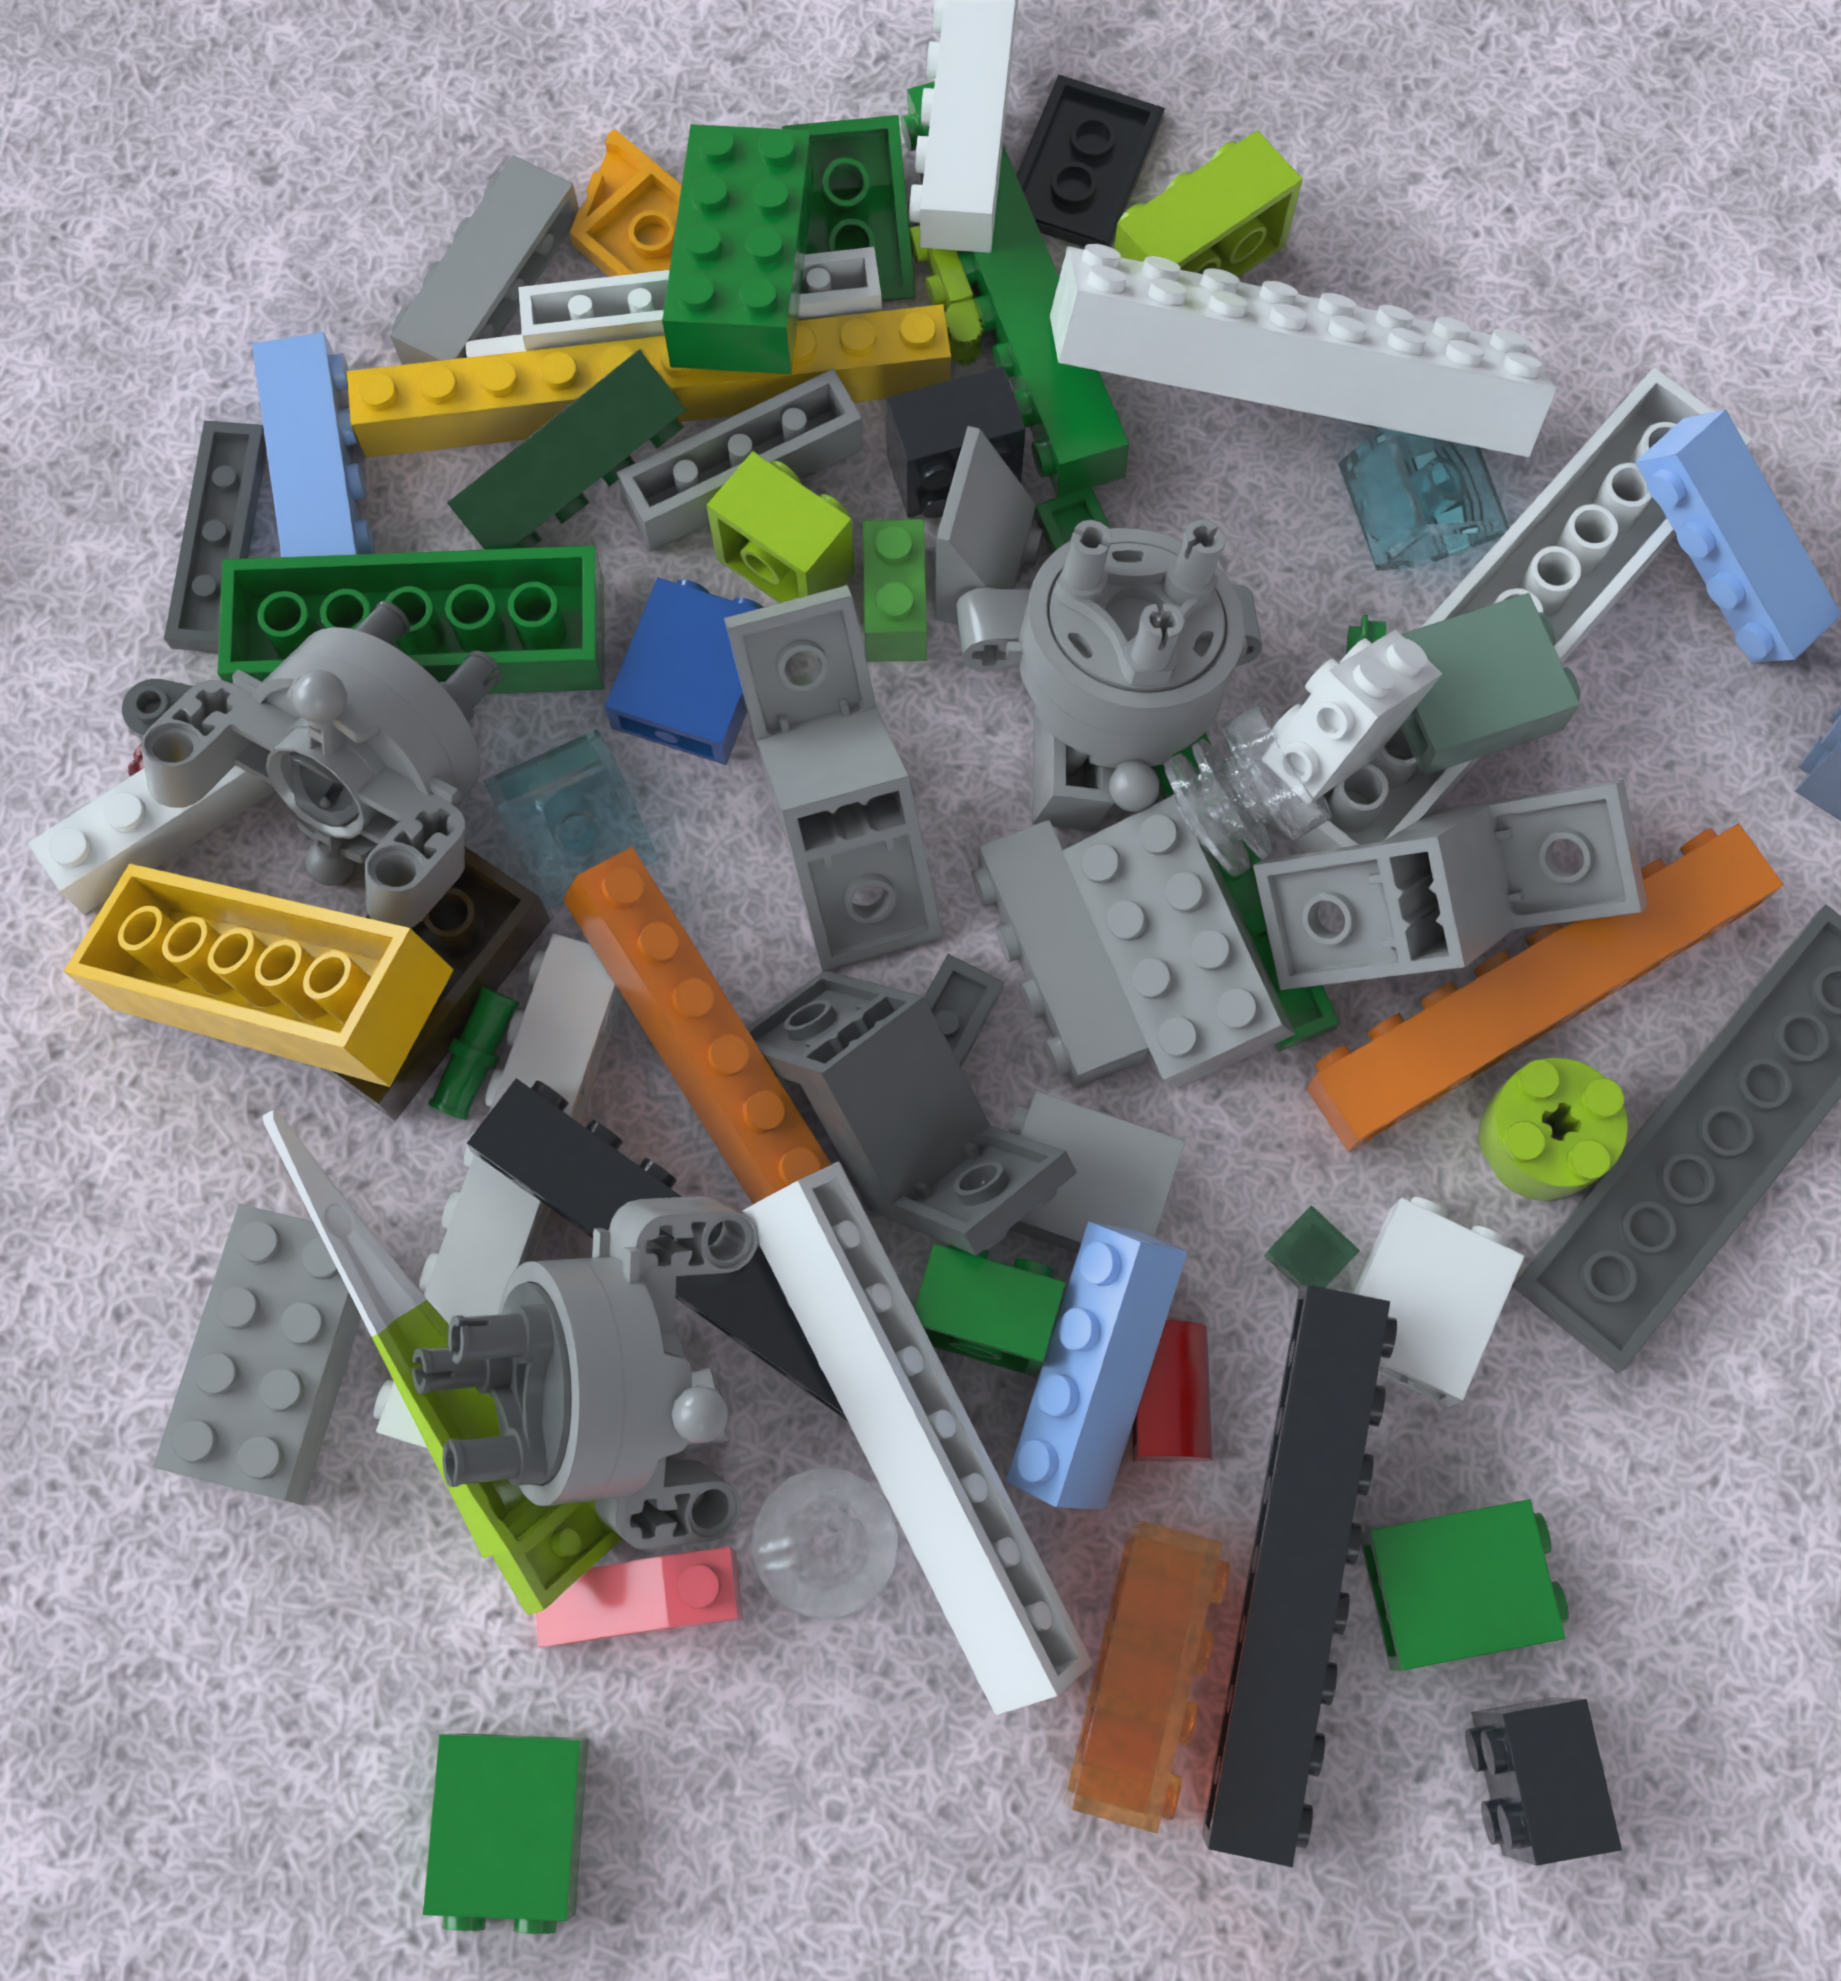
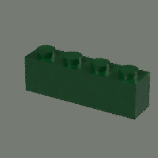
M639 349L449 500L447 504L484 550L533 548L543 540L536 531L539 526L553 515L561 525L590 503L582 492L600 478L604 480L608 487L618 481L617 472L636 463L630 456L631 453L648 440L657 450L681 431L685 426L678 416L688 408L643 349Z

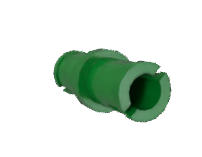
M481 987L460 1038L452 1037L447 1048L453 1053L428 1105L461 1120L468 1119L470 1108L488 1068L496 1069L500 1057L495 1053L515 1008L517 1009L519 1006L518 1001L494 990Z

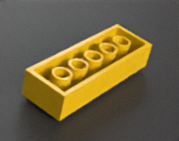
M129 863L63 972L112 1010L390 1087L454 969L411 928Z

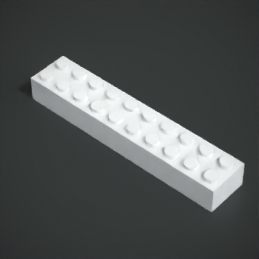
M1654 367L1422 627L1530 593L1537 611L1545 613L1552 624L1555 637L1554 648L1563 664L1676 535L1659 503L1650 495L1647 483L1635 461L1683 418L1715 411ZM1737 428L1746 446H1748L1752 438ZM1400 726L1374 760L1309 805L1283 781L1273 792L1263 819L1305 853L1384 841L1434 812L1481 757L1422 776Z

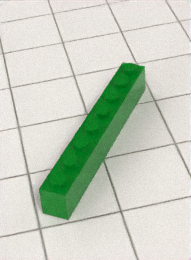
M935 81L907 89L908 115L901 116L900 122L904 141L909 151L916 150L918 136H929L930 126L921 125L922 97L924 88L934 89ZM1003 145L992 252L958 250L957 254L969 285H972L976 294V298L973 300L980 316V322H982L983 333L991 332L996 345L992 347L995 367H1004L1007 378L1010 379L1015 393L1013 395L1025 428H1030L1035 442L1031 443V450L1037 472L1041 478L1049 476L1057 497H1061L1126 478L1129 442L1099 371L1058 363L1050 313L1059 276ZM920 174V179H921L922 185H923L924 174Z

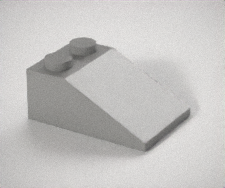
M970 426L966 430L936 537L935 620L959 625L956 604L959 598L966 592L984 587L1029 589L1028 582L1020 581L1024 563L1036 565L1044 531L1034 527L1036 503L981 429Z

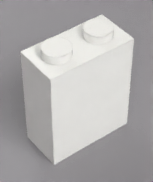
M1413 1197L1410 1202L1400 1198L1390 1208L1352 1294L1390 1301L1388 1316L1397 1318V1335L1393 1353L1389 1359L1381 1357L1378 1373L1443 1405L1451 1407L1464 1400L1525 1255L1508 1248L1510 1241L1496 1231L1482 1226H1473L1469 1230L1448 1220L1449 1212L1432 1201Z

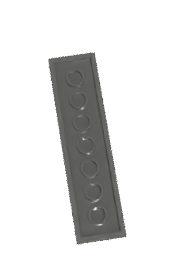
M1826 904L1814 914L1624 1147L1616 1164L1597 1180L1512 1284L1514 1289L1616 1373L1625 1370L1841 1098V915Z

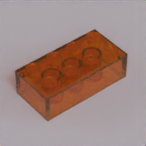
M1141 1520L1128 1528L1065 1794L1064 1803L1070 1809L1158 1834L1161 1818L1173 1820L1182 1783L1181 1776L1171 1773L1177 1745L1189 1747L1198 1713V1704L1187 1701L1193 1675H1197V1673L1205 1675L1214 1641V1632L1203 1630L1208 1607L1212 1606L1213 1603L1220 1604L1222 1602L1229 1576L1230 1562L1219 1560L1222 1542Z

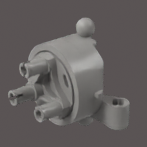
M1198 519L1187 525L1183 541L1151 530L1138 528L1109 529L1101 522L1093 520L1082 521L1076 526L1071 540L1057 549L1043 563L1037 572L1031 589L977 588L966 592L959 598L956 604L964 664L976 671L985 672L999 670L1013 664L1018 666L1024 686L1036 705L1037 716L1044 728L1066 745L1088 754L1091 764L1115 768L1109 781V793L1113 802L1123 810L1138 812L1148 808L1155 802L1159 795V779L1155 770L1151 767L1171 761L1173 754L1185 749L1206 732L1219 711L1235 667L1251 662L1262 651V640L1253 594L1249 588L1243 585L1231 584L1230 580L1217 566L1227 539L1223 531L1216 534L1218 525L1208 519Z

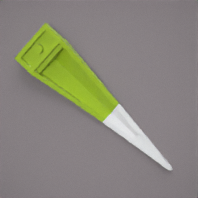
M274 1110L263 1115L264 1124L482 1557H493L527 1615L544 1611L623 1538L601 1520L595 1510L594 1501L538 1506L528 1500L519 1486H513L508 1479L449 1487L444 1476L442 1460L445 1442L451 1439L469 1440L501 1436L496 1402L488 1393L481 1394L475 1387L429 1391L426 1394H419L416 1391L413 1383L412 1368H423V1364H415L412 1361L414 1351L420 1347L427 1349L449 1347L448 1322L384 1249L326 1175L284 1117Z

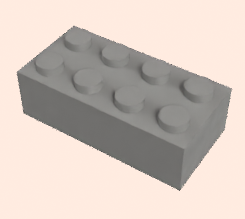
M1177 793L1062 850L1164 1082L1181 1088L1296 1035L1195 813Z
M238 1204L153 1468L304 1506L361 1320V1315L313 1221Z

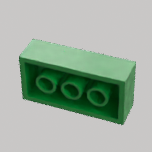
M690 124L662 318L670 367L779 374L792 373L814 185L810 130Z

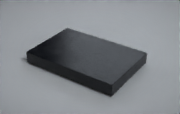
M1058 74L1016 174L1040 233L1085 247L1087 244H1100L1112 247L1116 236L1117 223L1126 212L1163 120L1164 107Z

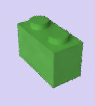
M924 519L863 520L866 661H927Z

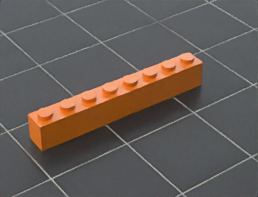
M1739 823L1720 835H1717L1713 828H1709L1685 843L1679 849L1684 856L1666 866L1663 860L1658 858L1641 868L1648 907L1642 912L1573 921L1564 927L1561 923L1544 925L1525 940L1529 948L1512 958H1510L1506 950L1495 954L1473 970L1477 979L1457 989L1453 981L1449 982L1426 996L1420 1002L1424 1010L1405 1021L1401 1014L1397 1013L1376 1025L1367 1033L1371 1041L1351 1053L1347 1045H1343L1322 1057L1314 1064L1318 1073L1314 1075L1306 1090L1349 1153L1761 906L1784 886L1783 882Z

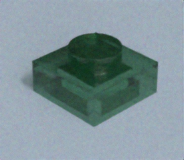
M1311 1205L1264 1254V1257L1298 1289L1299 1286L1303 1285L1326 1288L1360 1250Z

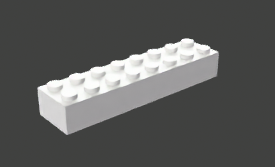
M1087 244L1084 250L1067 247L1050 313L1058 363L1530 457L1556 391L1541 361L1538 360L1528 344L1527 338L1514 331L1495 329L1492 335L1472 331L1471 327L1466 323L1449 317H1438L1435 323L1414 319V316L1407 310L1392 305H1381L1378 311L1357 307L1353 300L1334 293H1323L1320 299L1299 295L1298 291L1292 286L1277 281H1265L1262 287L1239 282V278L1234 274L1220 269H1205L1203 274L1180 270V266L1177 263L1157 256H1148L1144 262L1122 258L1117 250L1100 244Z

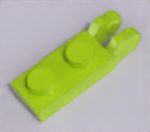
M915 222V226L909 228L911 252L916 263L925 261L930 276L925 278V288L930 306L944 305L951 361H954L956 365L961 364L962 367L964 365L970 366V363H976V359L980 358L983 328L973 300V293L959 260L957 250L921 248L920 222Z

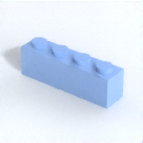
M324 332L252 343L281 557L375 554V543L369 520L367 518H360L358 500L367 499V489L360 463L352 464L350 445L359 444L351 426L350 408L344 409L342 391L348 390L347 371H349L344 354H334Z
M1726 409L1683 418L1635 461L1647 483L1650 495L1659 503L1677 534L1680 547L1690 556L1706 584L1708 595L1719 606L1735 634L1737 645L1747 654L1751 663L1795 660L1841 616L1838 607Z
M1088 1221L1006 1482L1056 1508L1106 1510L1188 1251L1136 1230Z

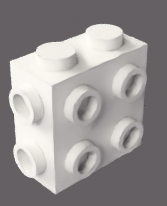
M1396 629L1374 643L1364 638L1345 655L1339 664L1334 659H1330L1312 675L1305 685V689L1311 695L1302 706L1296 704L1275 724L1271 732L1277 737V740L1262 758V761L1309 805L1374 760L1443 673L1427 659L1424 650L1418 644L1404 638Z

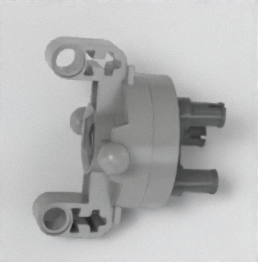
M381 601L373 608V612L354 630L348 628H326L314 632L263 682L238 669L232 675L233 684L223 680H208L196 684L143 735L141 750L147 786L151 797L159 804L172 808L194 805L236 765L272 785L282 801L297 815L298 829L316 841L310 845L307 851L305 866L309 875L317 883L326 886L342 884L351 877L356 862H365L366 909L370 919L412 928L424 919L458 880L465 868V818L461 810L456 806L477 783L481 766L478 745L469 722L473 719V708L492 687H495L502 680L503 674L502 671L495 670L499 665L493 658L484 652L476 650L469 653L465 661L445 682H438L416 661L393 646L409 632L410 623L407 616L396 605Z
M705 1196L652 1198L630 1201L617 1210L611 1220L609 1231L604 1228H594L592 1258L529 1261L521 1264L509 1278L498 1314L468 1317L463 1315L453 1316L448 1330L449 1347L416 1348L412 1361L415 1364H423V1368H412L413 1383L419 1394H426L429 1391L475 1387L481 1394L488 1393L496 1402L501 1436L469 1440L451 1439L445 1442L442 1460L444 1476L449 1487L508 1479L513 1486H519L528 1500L538 1506L594 1501L595 1510L601 1520L628 1544L638 1549H654L709 1542L722 1538L729 1533L739 1520L741 1512L740 1496L735 1488L699 1461L681 1460L666 1462L667 1456L682 1452L686 1448L687 1441L706 1444L717 1440L726 1430L730 1417L728 1404L720 1392L711 1387L698 1385L692 1387L691 1363L684 1358L681 1340L674 1325L676 1276L729 1273L741 1269L749 1263L756 1251L758 1235L753 1221L743 1213L719 1200ZM722 1222L721 1235L716 1242L708 1246L710 1232L717 1224ZM660 1229L672 1235L674 1240L666 1235H659ZM706 1491L702 1502L692 1509L697 1497Z

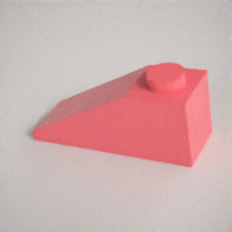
M731 1547L590 1568L547 1609L536 1613L539 1647L743 1620L736 1550Z

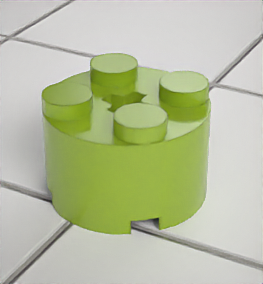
M1547 1058L1531 1061L1510 1077L1490 1098L1482 1112L1479 1124V1145L1484 1158L1486 1157L1489 1165L1496 1173V1177L1504 1186L1520 1196L1539 1201H1555L1572 1196L1606 1174L1620 1158L1628 1134L1624 1094L1615 1081L1606 1078L1599 1071L1582 1062L1567 1058ZM1545 1120L1554 1123V1131L1562 1135L1559 1140L1551 1137L1552 1127L1543 1123Z

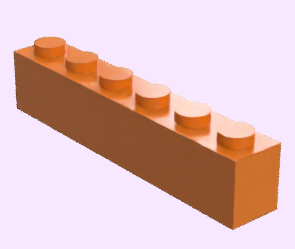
M631 846L577 875L562 900L752 1204L754 1205L792 1183L832 1165L634 848Z

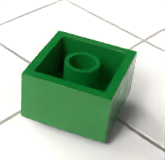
M933 1244L914 1308L932 1346L1037 1378L1044 1362L1066 1282L1053 1279L1054 1269L1039 1262L1017 1258L1012 1267L987 1259L989 1254L987 1249L982 1250L978 1255H974L950 1244L948 1247Z

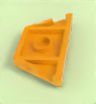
M614 128L608 133L605 146L607 152L599 172L593 171L587 186V201L582 208L578 209L569 232L572 245L608 277L669 270L682 185Z

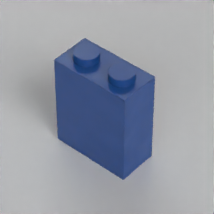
M657 577L605 704L611 728L727 765L747 714V707L724 618L764 607L747 598L738 597L732 601L710 594L705 587L690 580L680 579L675 583Z

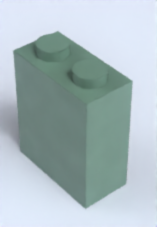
M1530 593L1401 634L1404 638L1418 644L1424 650L1427 659L1443 673L1401 725L1422 776L1562 731L1580 706V689L1577 679L1568 667L1563 668L1554 648L1555 637L1552 624L1545 613L1537 611Z

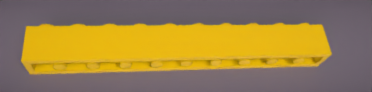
M941 304L798 320L791 374L672 368L669 363L665 335L347 371L350 422L363 453L368 458L526 440L639 349H643L688 408L678 416L681 422L735 416L833 368L853 402L885 399L950 381L951 352L944 305Z

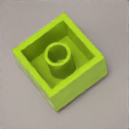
M752 451L707 504L716 560L778 603L842 587L855 573L852 519L846 508L835 498L827 494H822L819 497L803 486L798 476L788 466L779 461L770 463Z

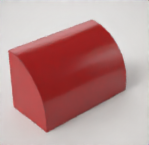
M1166 1320L1132 1426L1133 1462L1213 1461L1208 1333L1206 1325L1189 1321Z

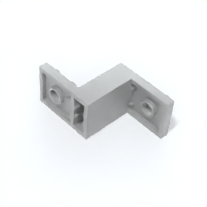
M848 586L838 587L724 618L764 778L792 854L822 971L942 938L943 932L909 775L876 706L854 601ZM809 651L818 656L815 667L804 675H792L785 671L786 662L795 653ZM875 885L884 889L882 897L874 904L859 906L852 902L855 894L866 886Z
M1624 779L1439 809L1384 841L1266 859L1253 865L1280 990L1463 968L1514 929L1640 913L1648 907ZM1568 839L1575 842L1581 848L1584 862L1579 871H1566L1557 865L1553 858V846L1556 840ZM1321 901H1331L1341 908L1345 917V926L1342 932H1331L1321 924L1318 918V906Z

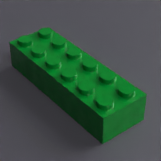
M595 545L222 559L217 674L223 681L233 684L232 675L239 669L263 682L314 632L326 628H348L354 630L373 612V608L379 602L386 601L401 609L410 623L409 632L393 646L416 661L438 682H445L465 661L469 653L477 650L493 658L499 665L495 670L502 671L503 674L502 680L495 687H492L487 694L605 690L604 576Z

